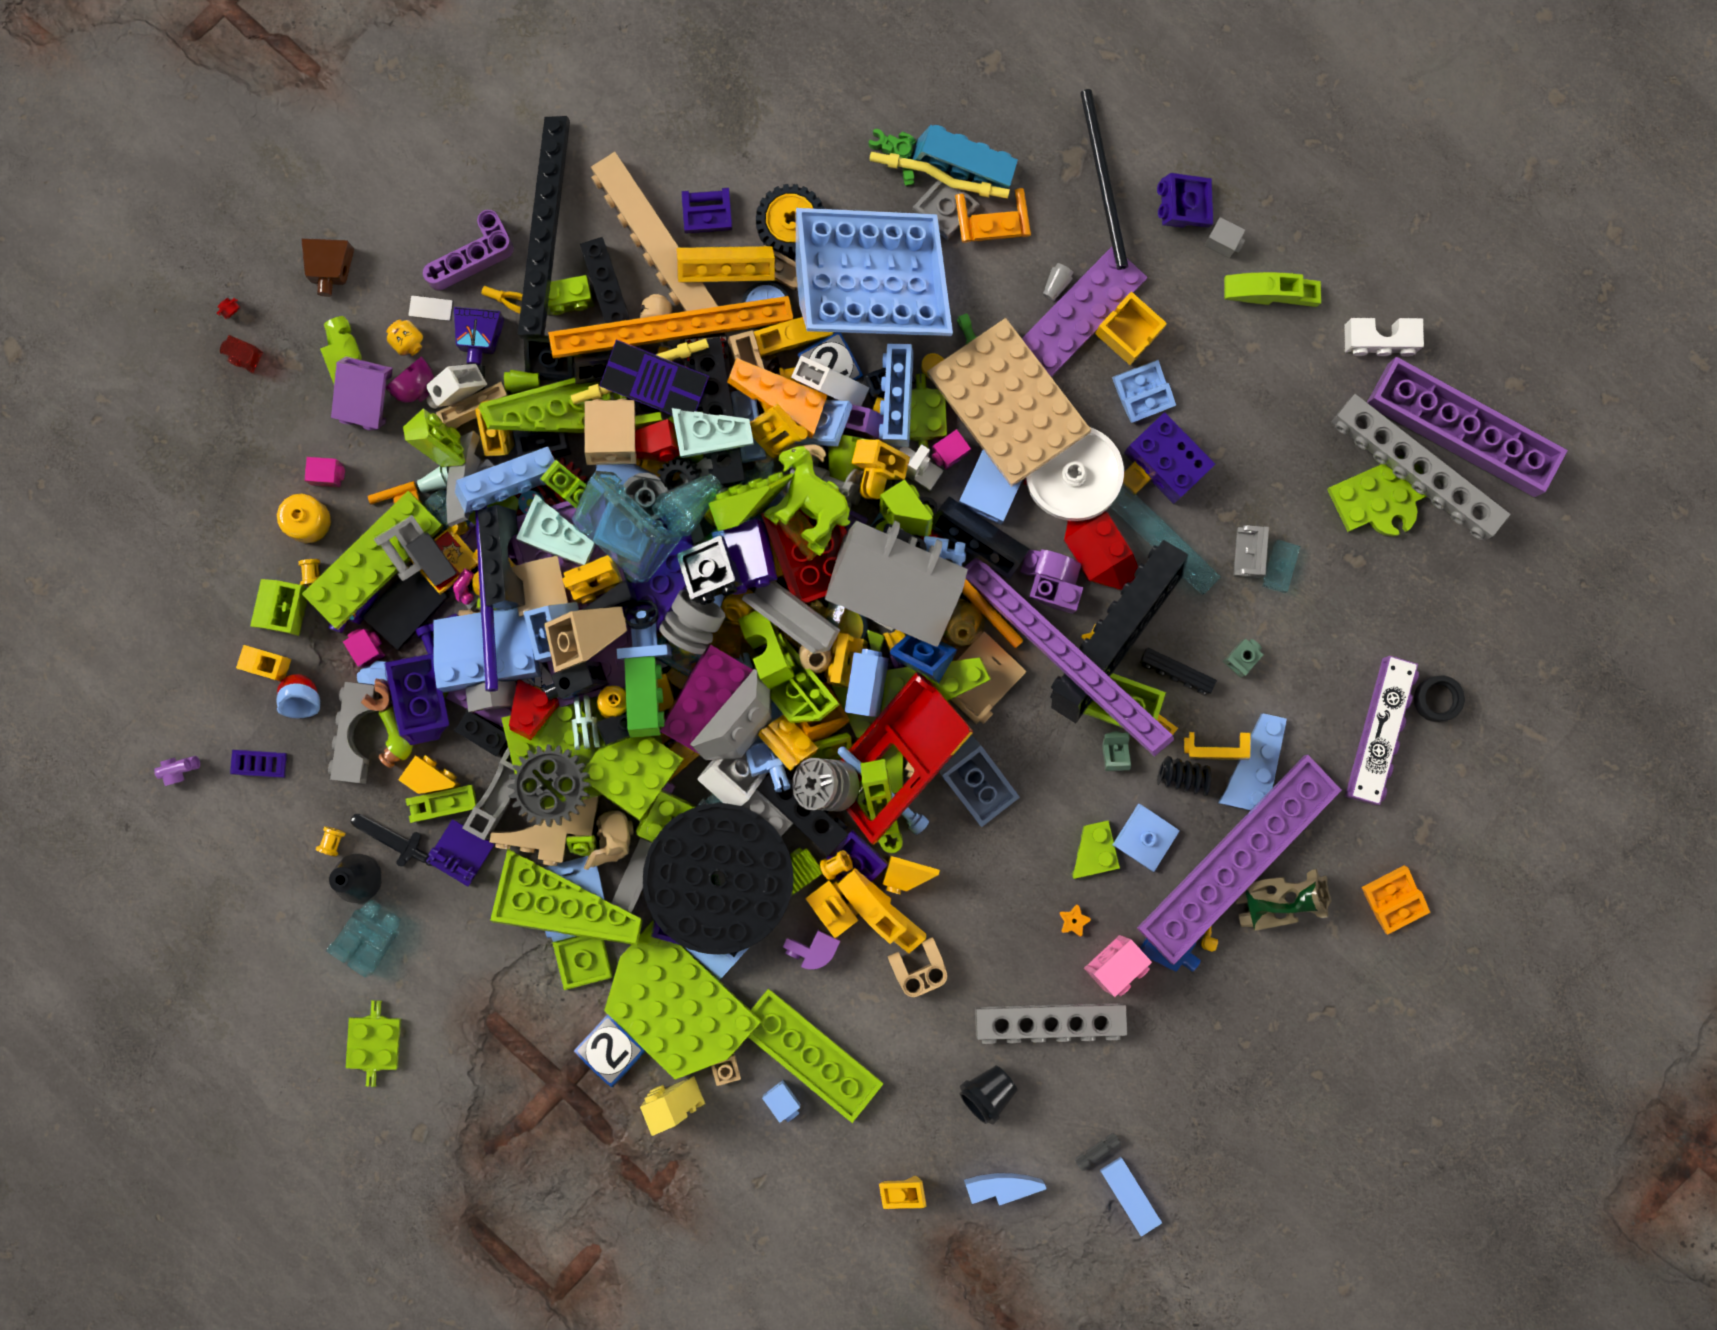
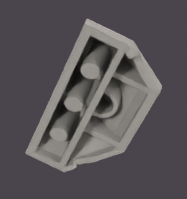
M756 669L750 673L690 744L705 760L741 758L759 737V731L762 728H766L772 722L770 689L760 680Z

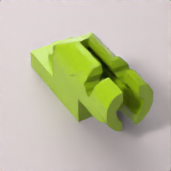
M344 316L332 318L324 323L328 346L320 348L333 384L335 383L337 361L345 356L362 360L355 337L350 334L351 328Z

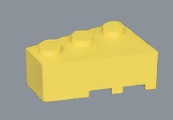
M693 1076L667 1088L661 1085L650 1090L640 1108L653 1136L679 1124L688 1117L686 1112L690 1111V1114L695 1112L696 1108L705 1104V1101Z

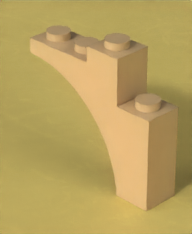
M599 796L582 800L586 806L578 805L576 807L580 814L577 815L571 812L572 821L570 822L563 817L561 826L557 825L555 820H553L552 827H548L544 820L541 826L534 825L515 831H492L489 842L496 843L495 847L501 849H510L511 845L519 846L520 851L535 853V849H539L538 859L543 860V864L558 866V862L562 863L565 860L568 834H573L572 836L593 835Z

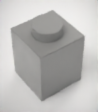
M1220 217L1210 233L1205 246L1230 258L1234 251L1239 253L1245 239L1242 236L1245 229Z

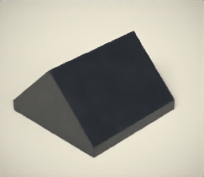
M544 335V338L523 339L525 372L539 373L541 380L564 381L574 378L573 356L553 359L549 336Z

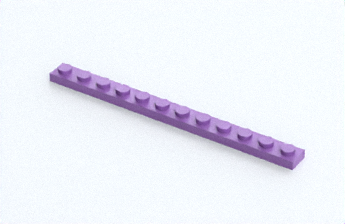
M975 558L964 567L968 569L966 579L1154 757L1174 741L1173 735L988 565Z

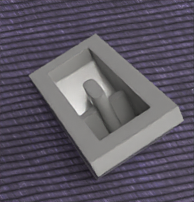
M498 681V691L495 692L485 691V683L466 687L468 712L512 707L516 682Z

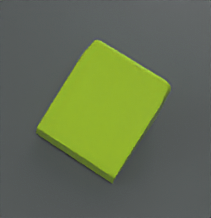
M867 630L870 650L880 652L885 637Z

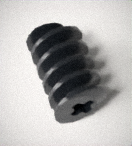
M1167 756L1160 766L1157 784L1159 785L1164 779L1166 787H1169L1173 781L1175 782L1176 790L1179 789L1181 784H1184L1185 792H1188L1190 787L1193 786L1194 794H1198L1202 788L1203 795L1206 797L1212 781L1211 768L1208 765L1202 768L1199 763H1195L1192 766L1188 760L1182 764L1180 758L1175 759L1173 762L1172 757Z

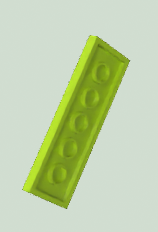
M407 491L302 593L335 629L342 627L398 572L381 545L378 546L373 540L375 537L410 515L415 518L423 532L427 531L432 538L444 527L411 492ZM393 536L389 541L406 564L410 557L396 536Z
M768 988L751 1009L762 1023L748 1038L853 1123L884 1083L771 989Z

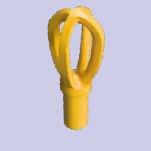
M487 286L482 288V295L495 299L520 314L521 307L508 302L505 298L522 301L523 294L512 291H499Z

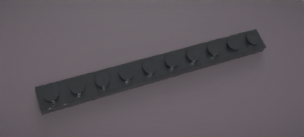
M567 116L544 117L518 327V336L521 339L544 338L570 127V120Z

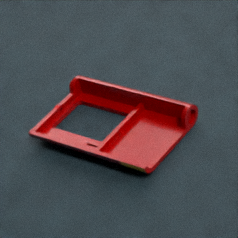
M916 672L849 749L861 763L880 760L888 749L895 745L914 768V774L874 820L871 821L856 800L846 809L873 845L879 841L973 734L970 726L933 683L919 672ZM858 774V779L860 783L862 781V776Z

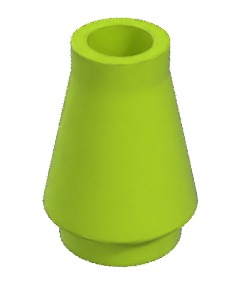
M510 369V372H504L505 391H511L513 394L540 387L539 373Z

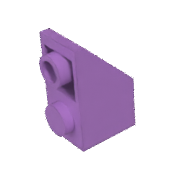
M852 404L853 407L843 433L884 442L883 439L879 438V426L883 424L884 415L872 409Z
M1036 573L1029 597L1048 607L1074 614L1077 611L1083 587Z

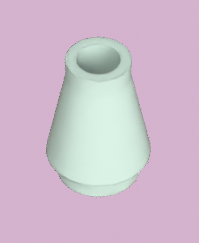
M439 466L422 479L417 480L420 491L426 493L447 489L449 467Z

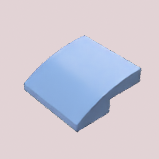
M1154 360L1112 377L1131 423L1176 406L1170 385L1165 381L1159 360Z

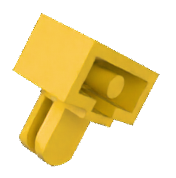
M857 440L852 464L864 469L859 490L861 496L865 499H880V495L884 493L887 480H904L910 456L880 440Z
M828 880L805 899L833 937L836 938L859 921L856 917L859 913L850 902L846 903L842 898L843 893L838 887V883L835 881L832 884Z

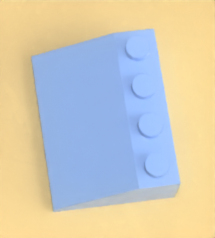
M518 608L506 611L501 609L494 610L498 681H518L519 679L541 677L540 664L534 657L525 617H519ZM481 612L434 620V671L436 687L440 691L463 690L466 687L485 683Z

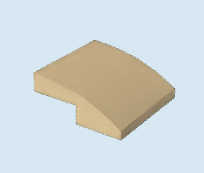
M558 556L539 559L512 567L514 573L523 581L525 605L517 607L519 617L524 616L523 612L548 605L568 603Z

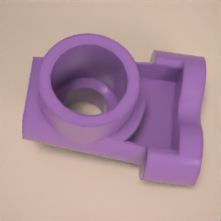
M197 756L178 761L175 758L161 761V767L155 768L154 772L157 779H163L165 786L185 780L183 772L199 769L200 760Z

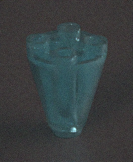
M711 474L701 476L658 495L652 510L657 517L662 518L673 537L677 538L680 535L689 536L708 511V503L716 499V494L721 490V484Z

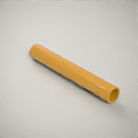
M965 579L962 593L1014 648L1018 647L1023 642L1020 635Z

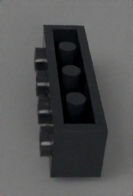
M950 496L939 508L932 521L933 530L954 544L956 542L965 543V551L1009 580L1030 550Z

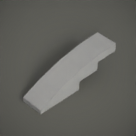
M475 431L469 432L460 438L464 449L465 463L461 466L449 467L446 507L447 524L450 527L468 520L471 513L464 512L455 494L456 480L472 475L478 469L480 459L474 452L480 436Z

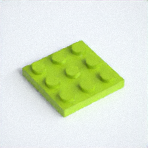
M651 736L632 737L607 747L603 742L582 772L590 774L588 778L584 779V782L590 783L591 788L640 821L683 762V758Z

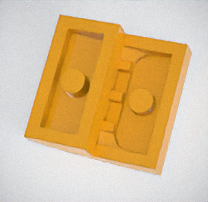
M1405 865L1361 887L1373 913L1387 935L1431 913L1422 892L1417 889L1410 870Z

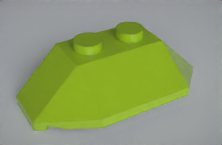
M786 640L787 646L784 649L786 653H790L795 663V666L792 667L795 677L770 688L771 699L790 723L821 721L840 704L811 669L803 668L800 663L799 654Z

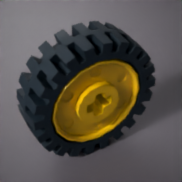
M783 184V188L777 186L773 192H767L766 197L761 199L760 206L757 207L756 228L763 245L772 246L774 251L788 256L790 259H794V256H796V208L824 209L822 201L819 197H816L813 191L809 192L808 188L804 186L799 188L798 184H793V187Z

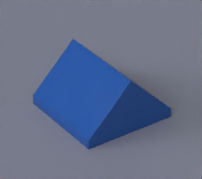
M906 635L890 650V654L897 662L940 683L957 649L942 641L936 647Z

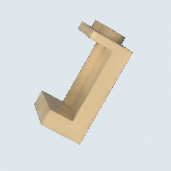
M595 399L585 401V457L587 465L636 464V410L634 400L618 399L604 401Z

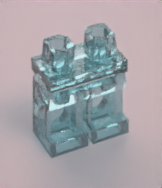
M369 900L361 909L354 911L341 933L326 950V952L341 962H348L347 966L365 978L374 973L393 940L399 932L396 929L401 921V918L391 912L386 915L383 921L378 919L376 915L382 906L374 900Z

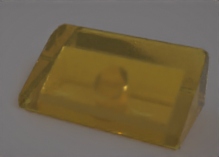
M799 509L786 525L781 520L778 522L809 562L817 556L815 552L807 547L810 542L801 536L806 529L814 527Z

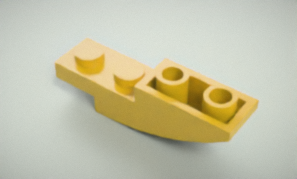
M803 317L754 331L760 358L784 350H792L833 335V332L807 331Z
M854 868L838 883V887L855 910L889 944L894 941L909 954L926 940V933L891 905V898L857 869Z

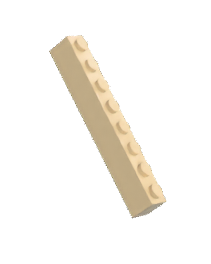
M616 152L591 166L594 174L591 177L592 181L598 189L603 188L607 194L604 198L610 208L615 207L619 212L617 218L624 228L628 226L631 230L630 238L637 248L641 246L645 251L643 257L650 267L654 265L658 273L655 275L661 285L665 286L667 284L671 290L669 296L676 306L680 304L684 312L718 307L702 282H678L676 248L679 247Z

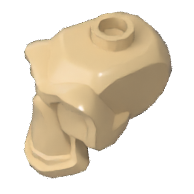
M611 810L599 816L596 825L598 826L597 836L600 839V849L593 851L588 856L584 866L585 870L606 862H617L619 859L625 858V855L629 853L630 835H633V825L631 820L627 821L625 813Z

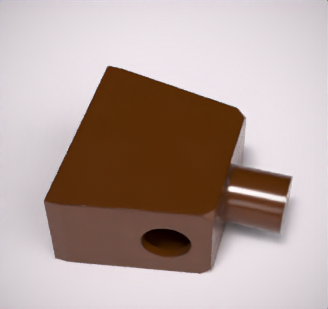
M302 238L305 276L311 283L318 284L317 295L331 297L333 284L344 285L347 281L354 248L348 240Z

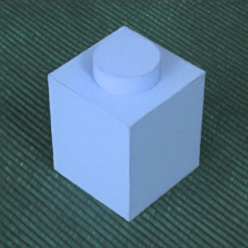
M784 1080L763 1094L762 1099L779 1123L784 1119L789 1122L799 1114L798 1109L801 1104Z

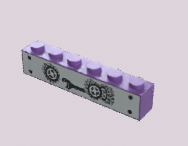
M1393 656L1382 658L1345 797L1370 805H1380L1384 801L1387 794L1385 784L1387 778H1390L1393 772L1392 758L1393 755L1397 754L1400 746L1398 736L1406 724L1404 714L1406 708H1409L1412 702V694L1410 692L1412 685L1416 684L1419 672L1416 671L1418 664Z

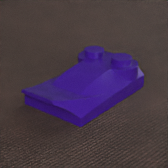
M434 653L385 662V677L389 686L399 736L403 737L410 745L440 739L444 729L449 726L443 692L436 687Z

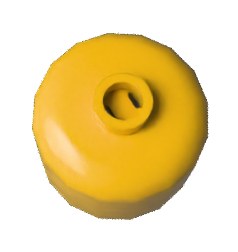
M303 493L294 494L284 499L277 512V523L282 532L290 538L305 544L314 543L322 539L329 531L331 525L330 513L326 506L314 497Z

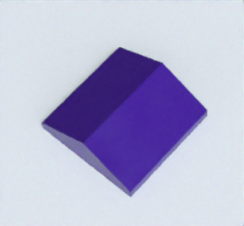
M853 830L826 858L829 860L836 856L838 852L846 851L852 860L853 869H857L871 882L889 864ZM852 870L843 871L837 874L836 878L841 881Z

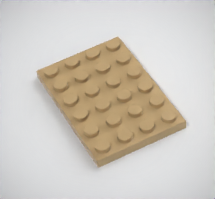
M1006 318L927 371L929 378L1011 487L1091 433L1090 427Z

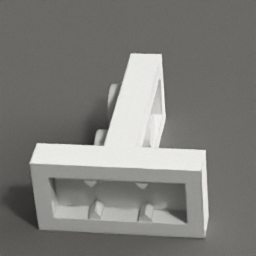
M922 444L917 452L908 447H901L899 451L910 456L906 477L930 492L944 470L930 462L928 457L930 449Z

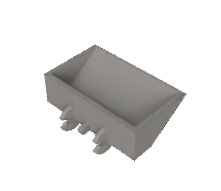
M856 521L842 539L825 600L938 647L962 593L968 569L939 557L942 541L938 539L934 546L931 545L928 552L916 547L917 538L911 536L908 543L897 539L900 523L894 521L892 528L889 527L886 533Z

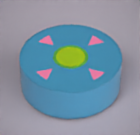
M534 490L522 493L518 502L521 511L525 514L528 513L535 494L544 501L541 493Z

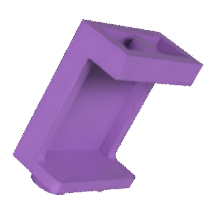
M346 356L337 361L331 418L338 419L343 424L350 425L355 423L363 425L362 427L367 430H377L386 423V418L382 417L386 381L392 377L393 368Z

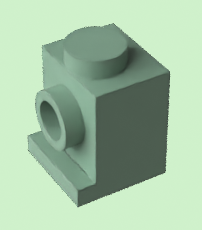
M1245 638L1240 641L1222 662L1241 678L1249 673L1264 654L1260 652L1262 647L1258 642L1253 639L1248 641ZM1245 651L1251 655L1249 660L1243 657Z

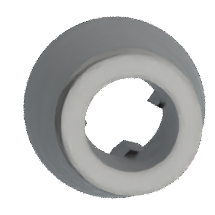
M1057 263L1051 269L1043 295L1055 301L1072 281L1073 278L1071 276L1074 272L1068 267Z

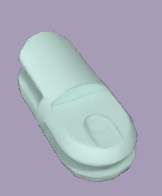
M584 695L586 717H582L579 696L574 698L576 719L572 720L575 750H580L578 726H582L585 749L590 748L588 725H592L595 748L600 747L598 727L596 725L597 718L592 717L590 698L587 695Z

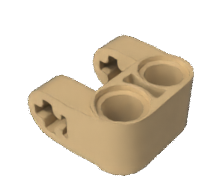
M933 937L922 942L930 964L913 972H907L899 952L887 956L902 990L909 997H917L941 987L947 980V972ZM935 968L942 971V978L936 982L929 979V972ZM911 978L917 979L920 983L916 991H909L906 988V982Z

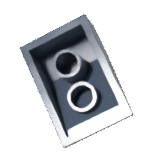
M972 735L939 771L981 827L1020 798Z

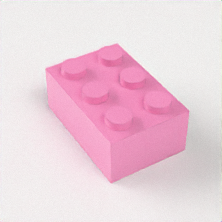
M1119 935L1084 969L1104 991L1115 997L1117 995H1124L1131 988L1129 983L1136 977L1138 979L1142 978L1150 970L1148 966L1152 962L1131 939Z

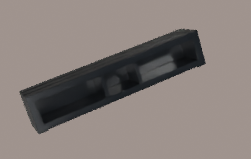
M1149 647L1145 649L1140 660L1144 668L1149 670L1152 668L1156 670L1157 674L1161 676L1167 675L1174 682L1178 683L1180 681L1184 683L1183 686L1189 689L1195 688L1199 694L1204 696L1212 693L1217 682L1216 679Z

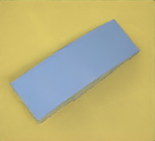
M1013 1173L987 1174L964 1180L972 1204L996 1196L1000 1206L1046 1190L1042 1179Z

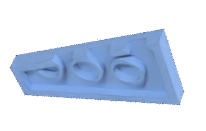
M1264 713L1260 715L1250 735V759L1238 760L1233 775H1231L1227 787L1218 801L1219 804L1251 811L1273 788L1287 721L1286 718Z

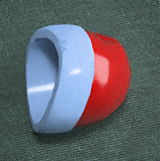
M292 674L281 680L277 688L276 698L279 714L289 718H307L318 714L320 710V697L315 683L309 677L302 674Z

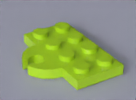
M1386 464L1376 466L1327 489L1347 532L1370 523L1375 531L1391 537L1400 535L1399 530L1392 525L1393 517H1398L1402 520V529L1407 532L1412 528L1417 519L1418 510L1415 502L1427 497L1424 494L1417 493L1412 488V484L1405 479L1395 476L1392 469ZM1415 464V471L1418 474H1422V468Z

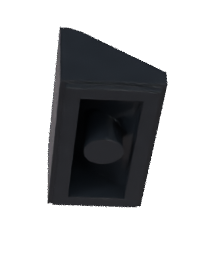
M427 531L405 545L434 586L457 574Z

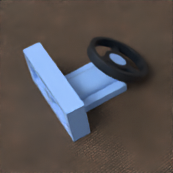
M638 600L629 604L623 615L626 624L631 628L633 647L617 649V659L671 656L670 645H658L656 621L659 617V611L656 604L649 600ZM639 605H649L652 607L648 610H632L634 607ZM628 613L635 618L631 619V622L627 620Z

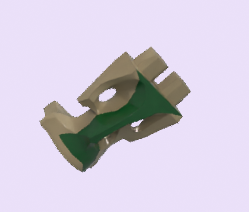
M1313 869L1307 873V880L1299 883L1286 882L1285 877L1255 880L1235 902L1236 904L1248 902L1250 911L1239 914L1241 927H1254V931L1299 922L1298 917L1294 915L1297 912H1311L1316 914L1317 917L1326 918L1328 917V906L1332 900L1328 891L1327 876H1319L1318 870ZM1275 886L1277 892L1269 894L1267 887ZM1290 892L1296 893L1297 896L1293 903L1287 902L1285 898ZM1275 913H1287V916L1279 919L1276 918Z

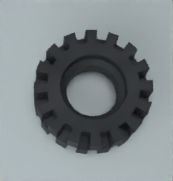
M689 459L670 460L662 465L663 469L658 470V474H661L659 476L661 482L669 491L670 502L673 501L674 504L694 500L695 497L701 494L699 490L704 487L701 484V481H704V476L700 477L699 475L702 473L701 468L696 469L698 465L695 462L690 463L691 460ZM676 472L684 473L688 479L687 487L682 491L676 489L673 485V476Z

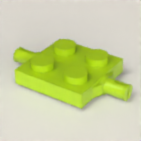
M916 374V388L912 390L910 440L919 442V447L922 444L928 448V441L947 436L946 399L938 389L926 388V374H921L922 383H920V374Z
M371 1000L370 1015L365 1017H349L345 1068L367 1071L365 1084L367 1087L370 1085L371 1087L376 1086L377 1071L398 1069L401 1018H387L381 1015L382 1000Z

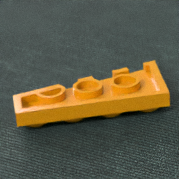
M736 358L727 383L751 399H758L766 405V409H770L778 403L797 425H801L806 429L807 436L812 439L827 395Z

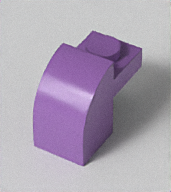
M1043 549L1041 551L1029 550L1024 558L1020 572L1029 576H1036L1037 573L1076 585L1081 563L1056 552Z
M818 929L810 947L787 937L783 948L787 949L786 954L796 959H799L800 956L804 957L801 965L802 968L818 969L825 966L833 958L840 939L834 938Z

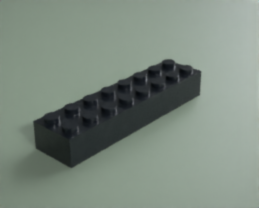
M1165 540L1159 546H1153L1147 557L1149 560L1145 565L1142 563L1139 565L1134 573L1135 579L1132 583L1127 582L1120 593L1122 595L1118 602L1114 600L1107 610V617L1097 622L1093 629V636L1090 639L1086 638L1079 648L1109 677L1184 576L1189 554ZM1066 674L1062 677L1058 676L1051 686V689H1053L1050 696L1052 698L1051 708L1076 724L1093 699Z

